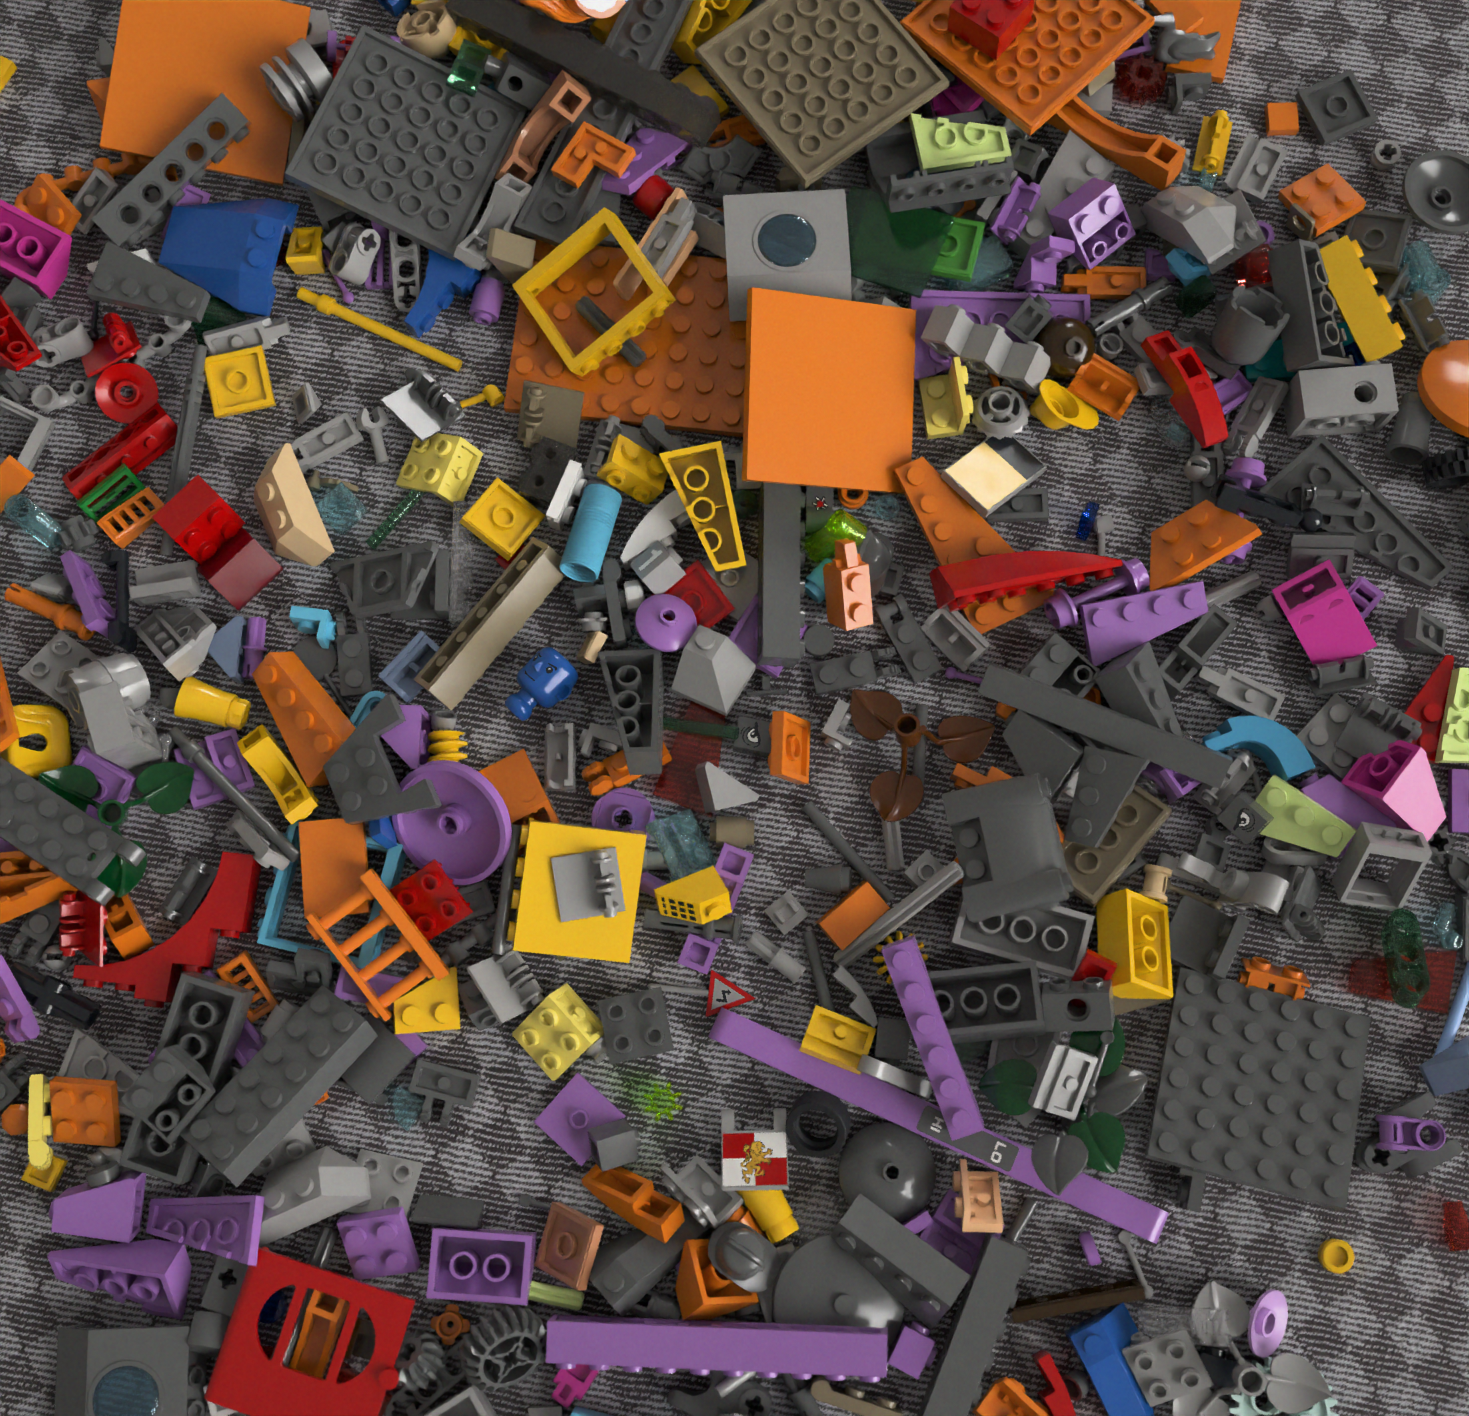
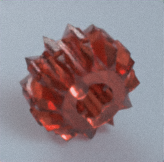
M1142 52L1136 59L1129 56L1125 64H1122L1117 72L1118 77L1115 85L1117 88H1120V98L1128 96L1129 105L1134 100L1138 101L1141 107L1145 105L1146 100L1153 104L1157 100L1158 95L1163 94L1166 87L1167 72L1162 71L1164 67L1163 62L1154 63V54L1149 59H1145Z
M1268 244L1260 245L1235 261L1236 263L1233 268L1235 270L1234 278L1237 280V287L1245 285L1246 289L1272 281V276L1269 273L1268 252L1273 249Z

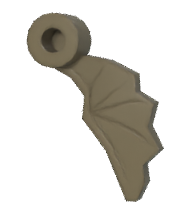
M314 470L313 476L308 477L307 485L309 490L320 491L321 486L358 492L359 489L358 486L339 479H320V471Z

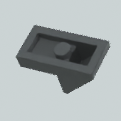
M1419 607L1407 608L1406 618H1400L1397 622L1395 647L1443 656L1447 625Z

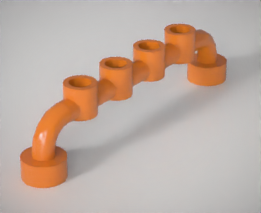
M122 153L121 162L111 164L108 158H97L92 163L93 169L82 172V168L79 166H68L64 169L65 177L54 180L51 174L42 173L41 175H47L61 191L66 189L79 191L95 167L106 170L114 179V176L124 173L137 175L153 159ZM170 166L167 169V178L171 182H176L179 180L177 170L174 166ZM30 187L22 190L14 201V207L28 214L30 212L25 196Z

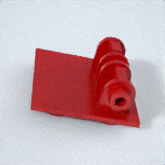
M114 312L104 315L102 322L107 334L94 341L92 350L81 357L88 378L95 374H101L107 367L121 359L132 357L142 347L131 320L124 323L121 317Z
M433 859L423 868L389 890L427 941L433 939L473 912L469 907V901L466 902L458 892L459 887L454 886L452 883L454 880L452 878L449 879L441 867L442 863H438L436 859Z
M80 891L63 892V897L59 899V922L64 923V925L59 926V931L62 932L59 933V950L66 957L75 956L76 951L79 950L96 965L103 967V955L107 952V943L103 936V924L107 923V910L105 906L99 905Z

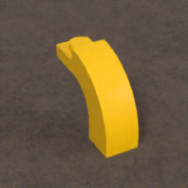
M263 724L236 742L242 756L269 787L284 817L291 825L298 820L307 818L313 812V809L318 806L317 802L319 800L311 787H307L299 769Z

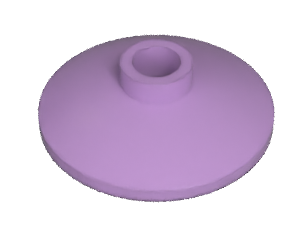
M1270 1289L1264 1292L1257 1300L1254 1308L1250 1310L1248 1343L1252 1353L1261 1358L1270 1356L1277 1349L1285 1333L1288 1307L1285 1296L1280 1291Z

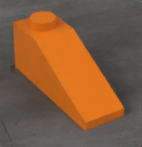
M129 893L123 897H115L113 895L105 905L107 923L104 926L111 941L126 961L155 944Z

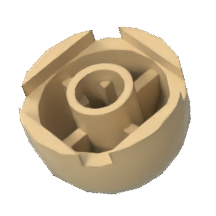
M443 0L422 2L416 5L418 11L410 16L409 12L403 15L397 25L396 32L404 46L428 58H441L450 51L448 44L456 33V20L451 9Z

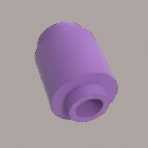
M484 277L481 278L480 283L476 284L469 309V314L474 317L473 320L476 323L491 325V323L498 321L505 296L503 291L504 284L502 282Z

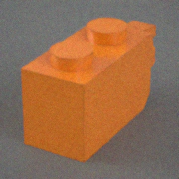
M848 538L835 540V559H832L831 563H827L823 567L827 620L829 623L845 631L873 624L869 564L861 560V556L856 550L855 541Z

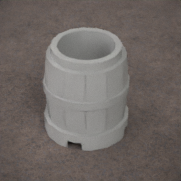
M120 653L105 658L100 657L79 668L71 667L60 672L59 686H66L68 694L62 698L70 716L78 727L84 725L83 730L89 729L79 697L81 692L117 681L121 686L122 697L129 695L133 700V705H130L132 710L142 707L150 699L151 691L147 675L141 663L133 654Z

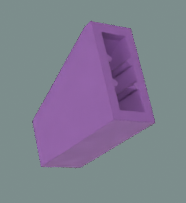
M1315 774L1299 783L1302 787L1299 790L1300 792L1356 830L1361 822L1397 827L1393 820L1330 774L1321 779ZM1353 837L1338 857L1330 856V858L1334 860L1336 858L1344 856Z
M132 1169L122 1172L119 1178L102 1186L90 1187L88 1183L67 1188L50 1205L51 1232L129 1243L141 1231L146 1174Z

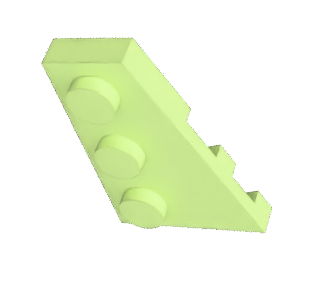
M910 114L909 121L921 171L927 170V173L972 167L977 161H980L981 165L983 160H987L988 164L1003 162L1005 157L1011 156L1005 127L974 122L960 124L949 122L947 118L938 117L937 120L921 118L920 114Z
M1469 668L1452 670L1435 763H1469Z
M1275 774L1270 778L1255 800L1274 817L1260 833L1261 835L1333 857L1340 855L1357 831L1354 827Z

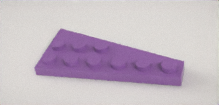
M911 290L909 292V309L916 310L914 381L949 371L952 359L956 357L954 354H950L947 358L936 353L921 339L935 305L948 307L949 304L960 306L966 311L965 315L975 324H998L1005 329L1004 333L1013 342L1026 344L1010 331L1005 324L1029 294L1034 297L1039 294L1052 305L1049 309L1053 312L1051 318L1068 316L1078 319L1084 324L1086 320L1090 319V295ZM960 359L961 366H964L965 361Z

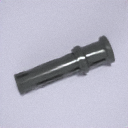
M647 907L644 913L643 925L644 928L703 934V937L707 940H712L713 938L733 940V943L739 944L742 934L743 916L739 914L736 917L723 916L720 919L712 920L702 925L660 915L658 909Z

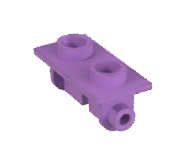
M1016 176L1010 188L1011 194H1007L990 227V230L1004 245H1007L1008 242H1014L1015 238L1018 239L1020 237V233L1028 220V216L1023 214V212H1032L1037 200L1041 197V186L1033 182L1028 186L1019 176Z

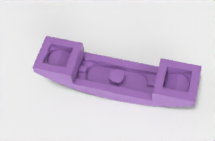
M724 843L715 869L729 891L733 913L754 854ZM689 933L677 963L707 975L722 938L707 940L703 937V934Z

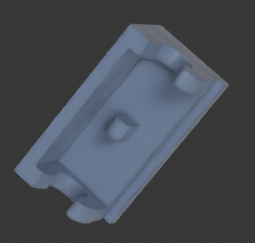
M421 630L378 676L409 704L423 689L413 679L440 647Z

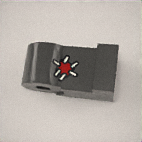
M806 486V532L830 533L834 488Z

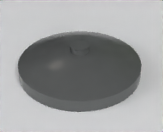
M832 1233L816 1236L798 1246L783 1262L774 1282L772 1291L774 1323L888 1328V1350L901 1327L904 1305L850 1253L841 1248L837 1241L830 1236Z

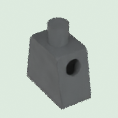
M505 51L501 60L487 54L481 65L480 70L493 77L492 79L498 92L531 110L535 108L552 85L546 69L510 52Z

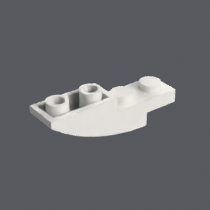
M676 490L661 500L634 530L620 557L625 571L630 569V564L657 540L666 549L670 546L673 547L675 545L674 541L678 539L677 531L674 527H684L691 522Z

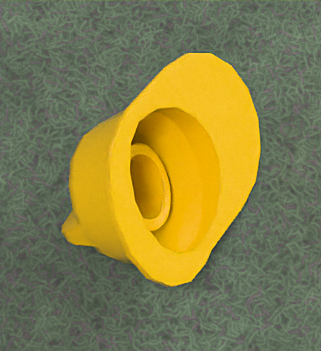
M1044 379L1040 383V394L1030 406L1029 411L1031 415L1039 419L1046 427L1052 430H1059L1071 424L1088 430L1098 425L1099 416L1094 406L1050 379Z

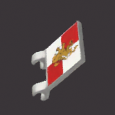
M786 1108L773 1109L774 1130L735 1131L733 1109L721 1110L722 1191L789 1190Z

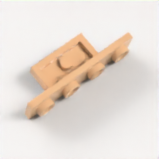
M676 187L671 196L667 198L663 208L655 220L651 222L647 232L639 242L638 247L640 249L644 246L662 214L667 215L670 211L673 212L681 197L688 199L683 189ZM690 230L662 277V281L667 287L699 240L697 233L693 230ZM630 258L617 273L613 281V285L625 300L631 298L643 280V277L634 267Z

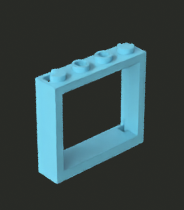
M298 820L293 825H288L286 834L283 833V835L300 851L298 822L304 821ZM366 836L368 849L387 853L380 879L390 890L399 884L406 859L403 845L397 843V846L386 849L371 837ZM299 859L295 862L290 861L284 871L274 867L273 873L276 875L273 887L268 888L265 895L264 903L267 906L265 916L260 918L257 927H259L257 943L295 953L298 948L308 950L319 949L324 953H329L332 962L340 963L332 951L277 938ZM376 899L373 903L369 922L379 916V911L383 909ZM387 926L362 944L359 958L349 956L357 968H364L380 955Z

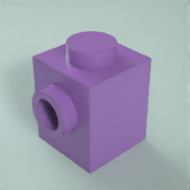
M914 1320L911 1325L902 1322L899 1332L887 1354V1363L919 1379L924 1366L930 1367L937 1353V1348L933 1347L936 1341L929 1335L931 1330Z

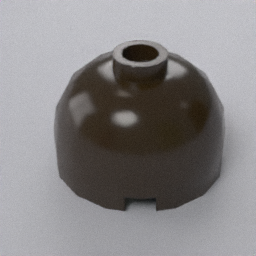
M1068 316L1051 318L1033 339V342L1044 347V352L1050 357L1051 365L1046 375L1056 378L1076 376L1080 366L1089 363L1095 352L1094 336L1090 328L1082 321Z

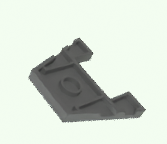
M387 694L323 766L347 824L363 823L389 818V816L415 813L419 810L435 809L442 806L432 780L423 779L402 792L379 739L381 735L406 721L395 695Z

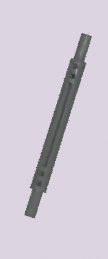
M195 344L191 371L186 376L165 504L188 484L206 378L203 376L207 347L204 345ZM163 530L159 554L172 556L174 540Z

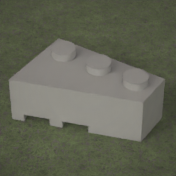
M117 681L79 693L90 734L87 735V741L93 753L127 770L164 758L155 727L141 710L134 712L131 709L130 705H133V700L129 695L122 697L121 686Z

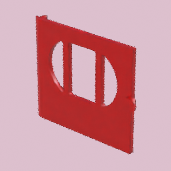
M266 1246L258 1248L257 1265H248L204 1399L249 1416H379L386 1391L394 1389L399 1383V1372L394 1367L416 1300L271 1252ZM289 1285H295L296 1288L273 1358L269 1359L262 1349L258 1336V1321L261 1310L266 1301L276 1291ZM307 1288L350 1302L326 1379L283 1365ZM364 1308L371 1318L375 1330L374 1352L370 1362L360 1374L348 1381L339 1383L337 1380L360 1309Z

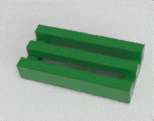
M123 463L76 503L100 527L96 522L146 487ZM124 475H126V477L123 480H121L117 485H115L106 494L99 498L95 503L88 507L90 503H92L96 498H98L107 489H109L118 480H120ZM133 482L135 484L131 489L124 493L114 503H112L103 512L96 516V511H98L107 502L111 501L114 497H116L118 493H120L130 483Z

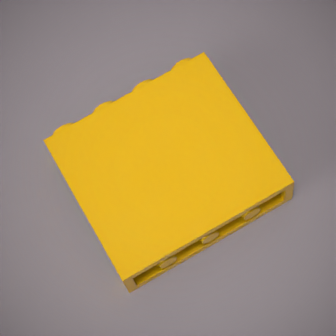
M528 818V826H521L519 841L520 845H525L523 858L517 857L515 877H521L519 890L513 889L511 909H516L515 922L509 921L507 930V941H512L513 951L629 963L647 836L644 831H619L535 821L534 818ZM616 847L626 911L617 912V916L609 918L600 915L561 922L551 858Z

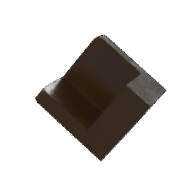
M363 1313L358 1316L345 1358L352 1359L354 1356L371 1360L375 1348V1330L369 1315Z

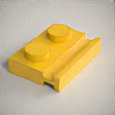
M816 1005L799 1051L860 1075L862 1072L857 1070L862 1054L868 1056L877 1029Z

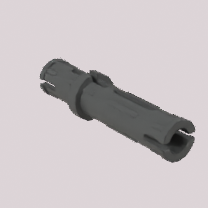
M1161 276L1143 289L1139 287L1133 290L1131 296L1104 312L1086 320L1085 325L1089 328L1097 324L1099 325L1091 330L1094 338L1135 313L1150 309L1152 303L1172 293V286L1169 285L1159 290L1161 286L1169 282L1166 277Z

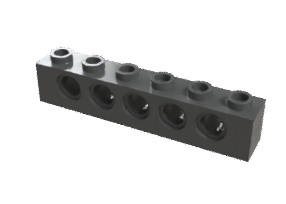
M221 93L91 220L117 246L124 248L127 245L131 248L141 239L143 235L140 231L147 224L151 227L154 226L164 216L161 211L169 203L174 206L185 196L183 189L190 183L193 185L199 183L207 174L204 169L212 161L218 164L229 153L226 148L233 141L238 144L250 133L248 127L251 123ZM217 123L224 125L226 129L225 136L220 140L212 139L209 133L211 126ZM194 144H199L204 149V155L198 161H192L188 156V150ZM172 165H178L182 170V177L176 182L169 181L166 174L167 169ZM157 186L159 188L160 198L157 202L149 203L146 200L145 191L148 187ZM128 207H135L139 213L138 220L133 224H128L124 219V211Z

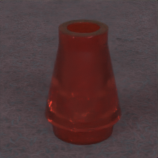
M1463 1201L1443 1203L1444 1244H1448L1449 1252L1469 1250V1217L1464 1209Z

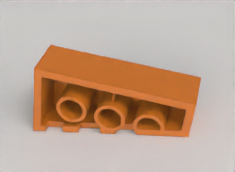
M293 651L269 652L252 673V676L307 787L329 785L323 766L355 731L356 727Z

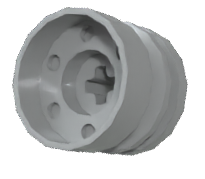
M303 38L285 48L290 64L286 65L279 57L274 56L272 57V62L277 72L266 62L259 66L270 94L282 110H285L296 122L304 118L298 104L307 113L311 114L314 110L309 97L313 96L319 103H322L334 80L317 53Z

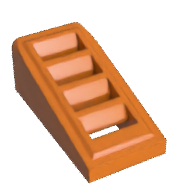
M146 487L107 513L96 523L123 550L155 522L152 516L165 504L149 487ZM147 499L155 507L151 512L143 504ZM137 507L145 515L142 518H139L134 512ZM127 516L134 521L130 526L124 520ZM117 524H120L124 529L120 533L114 528Z
M246 949L216 969V972L223 981L238 985V981L250 974L252 980L241 987L252 989L257 985L260 989L254 994L251 1004L263 996L266 998L267 1001L254 1010L250 1006L247 1018L251 1023L272 1011L276 1004L280 1005ZM243 964L245 969L233 976L230 971Z

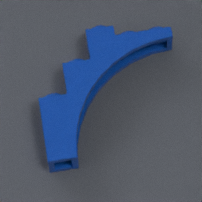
M469 230L466 237H468L471 234V230ZM428 248L429 259L425 281L416 303L404 320L409 332L418 339L424 332H429L434 326L436 317L441 310H445L450 306L455 293L464 300L470 292L474 293L476 284L480 283L482 278L481 271L467 267L457 258L453 261Z

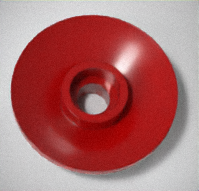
M121 362L107 367L100 374L95 385V397L99 408L106 416L117 422L132 423L158 402L159 394L155 379L145 368L134 363ZM124 386L131 387L132 394L130 396H123L120 393L121 388Z

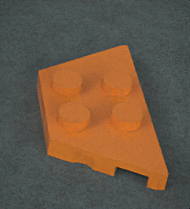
M1208 500L1202 501L1151 532L1150 591L1178 585L1262 535V532L1256 524L1230 511L1220 509Z

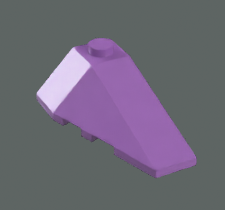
M151 1239L50 1251L47 1255L56 1279L91 1292L100 1288L113 1295L114 1301L122 1304L126 1299L142 1304L141 1311L151 1315L182 1319L185 1313L192 1265L185 1245L182 1243Z

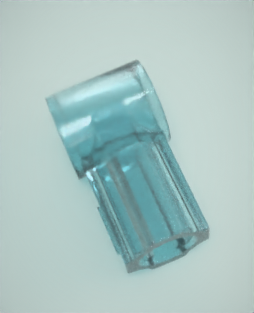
M1419 240L1405 247L1402 259L1405 264H1409V274L1415 284L1413 293L1422 289L1424 293H1428L1432 303L1435 304L1449 287L1451 278L1445 269L1439 267L1428 242Z
M14 495L7 499L4 505V512L11 521L19 525L50 551L62 544L58 537V533L63 531L61 525L37 504L23 495ZM24 506H28L27 514L19 518V510Z

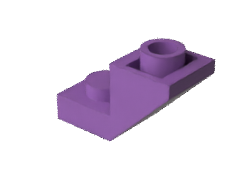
M1049 235L1033 243L1014 281V289L1024 290L1026 293H1044V290L1055 286L1056 263L1075 253V241Z

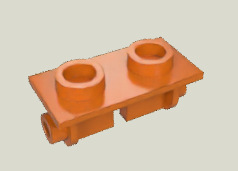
M1252 957V960L1241 958L1246 972H1239L1237 982L1245 984V988H1248L1250 985L1267 990L1269 983L1274 984L1273 992L1291 996L1295 1001L1297 998L1303 999L1305 988L1301 987V985L1310 988L1311 984L1305 973L1295 966L1284 965L1283 968L1271 965L1270 961L1261 957Z

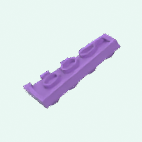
M1195 581L1079 605L1088 660L1094 666H1098L1207 613L1208 606L1204 582Z
M246 1195L151 1199L146 1233L186 1244L199 1250L208 1251L218 1256L239 1261L240 1263L256 1266L265 1197Z

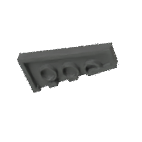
M106 241L86 292L91 300L201 323L211 297L207 290L109 241Z

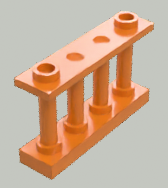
M371 868L359 877L363 881L359 885L360 889L322 918H319L314 911L306 916V919L309 921L306 928L315 940L318 941L322 938L369 1000L365 1005L376 1019L381 1016L386 1022L392 1016L391 1011L388 1009L390 1004L427 976L428 978L435 976L440 981L449 974L450 969L419 931L377 873ZM375 898L383 908L379 911L380 915L339 945L328 929L367 899L372 901ZM395 924L402 933L398 937L400 941L359 971L348 954L387 925L391 927ZM415 950L422 959L418 963L419 967L381 996H378L368 980L405 952L409 951L411 953Z

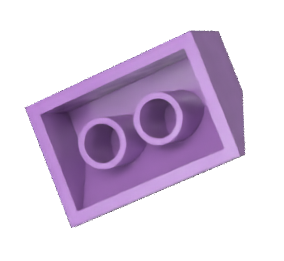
M440 1225L433 1228L426 1298L527 1305L535 1263L537 1232L473 1229Z

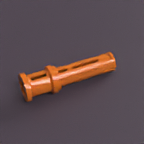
M12 583L10 585L11 588H7L4 597L7 602H11L53 621L57 629L63 631L67 629L74 632L84 641L89 640L96 632L95 630L90 631L81 620L82 612L76 610V607L72 604L61 605L16 583Z

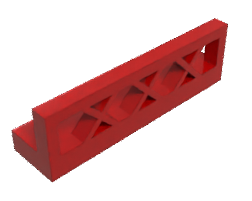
M157 402L61 478L68 490L79 500L123 463L131 472L137 475L175 445L178 426ZM124 475V476H123L120 480H118L114 485H112V486H111L109 489H107L103 494H101V495H100L98 498H96L92 503H90V504L88 505V507H90V506H91L93 503H95L99 498H101V497H102L104 494H106L110 489H112V488H113L115 485H117L121 480H123V479L126 477V475Z

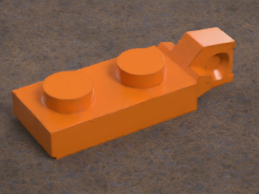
M1095 266L1091 270L1086 268L1078 269L1077 274H1063L1060 281L1061 292L1090 295V299L1124 300L1132 295L1133 290L1139 287L1142 289L1146 287V267Z

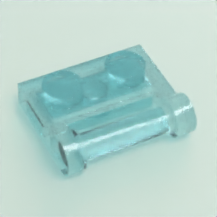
M691 809L663 819H657L645 826L648 835L653 836L671 873L668 875L671 882L710 866L715 867L717 863Z

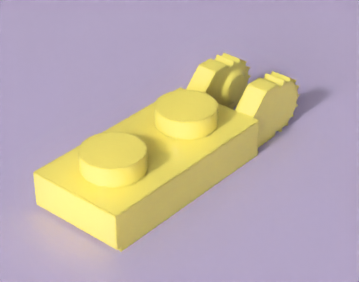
M33 1074L29 1076L28 1155L30 1156L28 1159L35 1169L43 1171L44 1169L47 1170L48 1167L50 1168L53 1161V1149L47 1145V1135H52L53 1133L52 1115H48V1103L51 1102L50 1086L44 1074Z

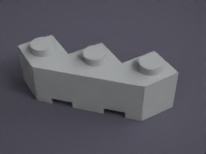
M949 304L948 307L934 306L921 339L936 353L947 358L950 354H954L956 357L959 356L960 359L965 361L964 366L985 376L991 373L1004 378L1002 384L1013 389L1033 393L1039 392L1040 383L1045 379L1051 365L1050 357L1044 352L1043 346L1032 341H1028L1026 344L1013 342L1004 333L1005 329L995 323H988V325L975 324L965 315L966 311L960 306Z

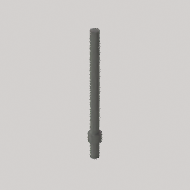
M173 727L168 732V736L182 749L181 754L190 763H195L291 862H295L300 858V851L204 755L205 750L196 741H191L178 727Z

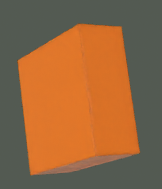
M1297 102L1267 103L1264 108L1266 136L1296 135L1299 131Z

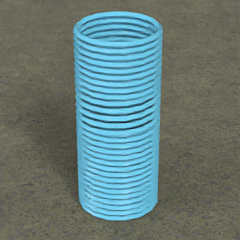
M596 483L589 484L584 488L559 566L562 573L567 577L580 582H593L598 579L622 502L621 495L615 489Z

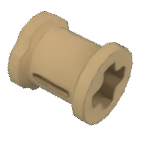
M1145 865L1143 871L1146 875L1143 890L1139 891V894L1160 903H1167L1168 897L1165 895L1168 877L1172 876V870L1158 865Z

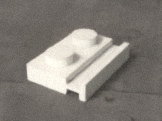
M569 460L546 513L550 528L562 531L564 524H569L573 518L575 507H572L576 496H582L587 484V480L584 479L585 476L581 463Z

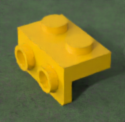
M621 434L613 439L607 462L597 473L599 478L645 505H648L663 492L668 475L660 457Z

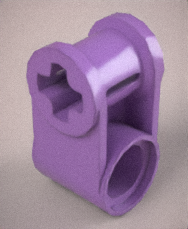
M1376 1115V1120L1379 1121V1143H1376V1149L1434 1151L1440 1149L1445 1143V1130L1437 1121L1410 1119L1405 1116ZM1424 1126L1429 1129L1431 1135L1429 1142L1426 1144L1420 1139V1130Z

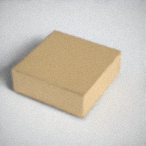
M600 631L589 632L578 652L577 660L584 664L595 663L598 652H600L608 635Z

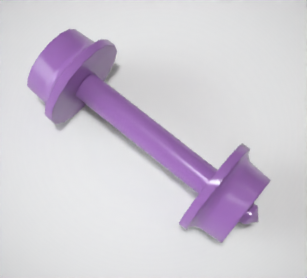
M1235 458L1231 469L1225 472V475L1239 479L1243 487L1249 489L1263 487L1267 482V478L1264 476L1265 464L1253 458ZM1238 508L1234 514L1244 518V513ZM1248 542L1218 561L1226 564L1244 563L1247 552L1252 550V543Z
M1137 558L1128 561L1121 559L1123 566L1115 570L1116 578L1070 598L1062 588L1054 590L1053 595L1043 602L1046 617L1056 629L1067 625L1069 627L1077 626L1078 615L1076 610L1079 609V605L1092 603L1121 588L1126 595L1140 593V591L1149 587L1150 579L1145 566Z

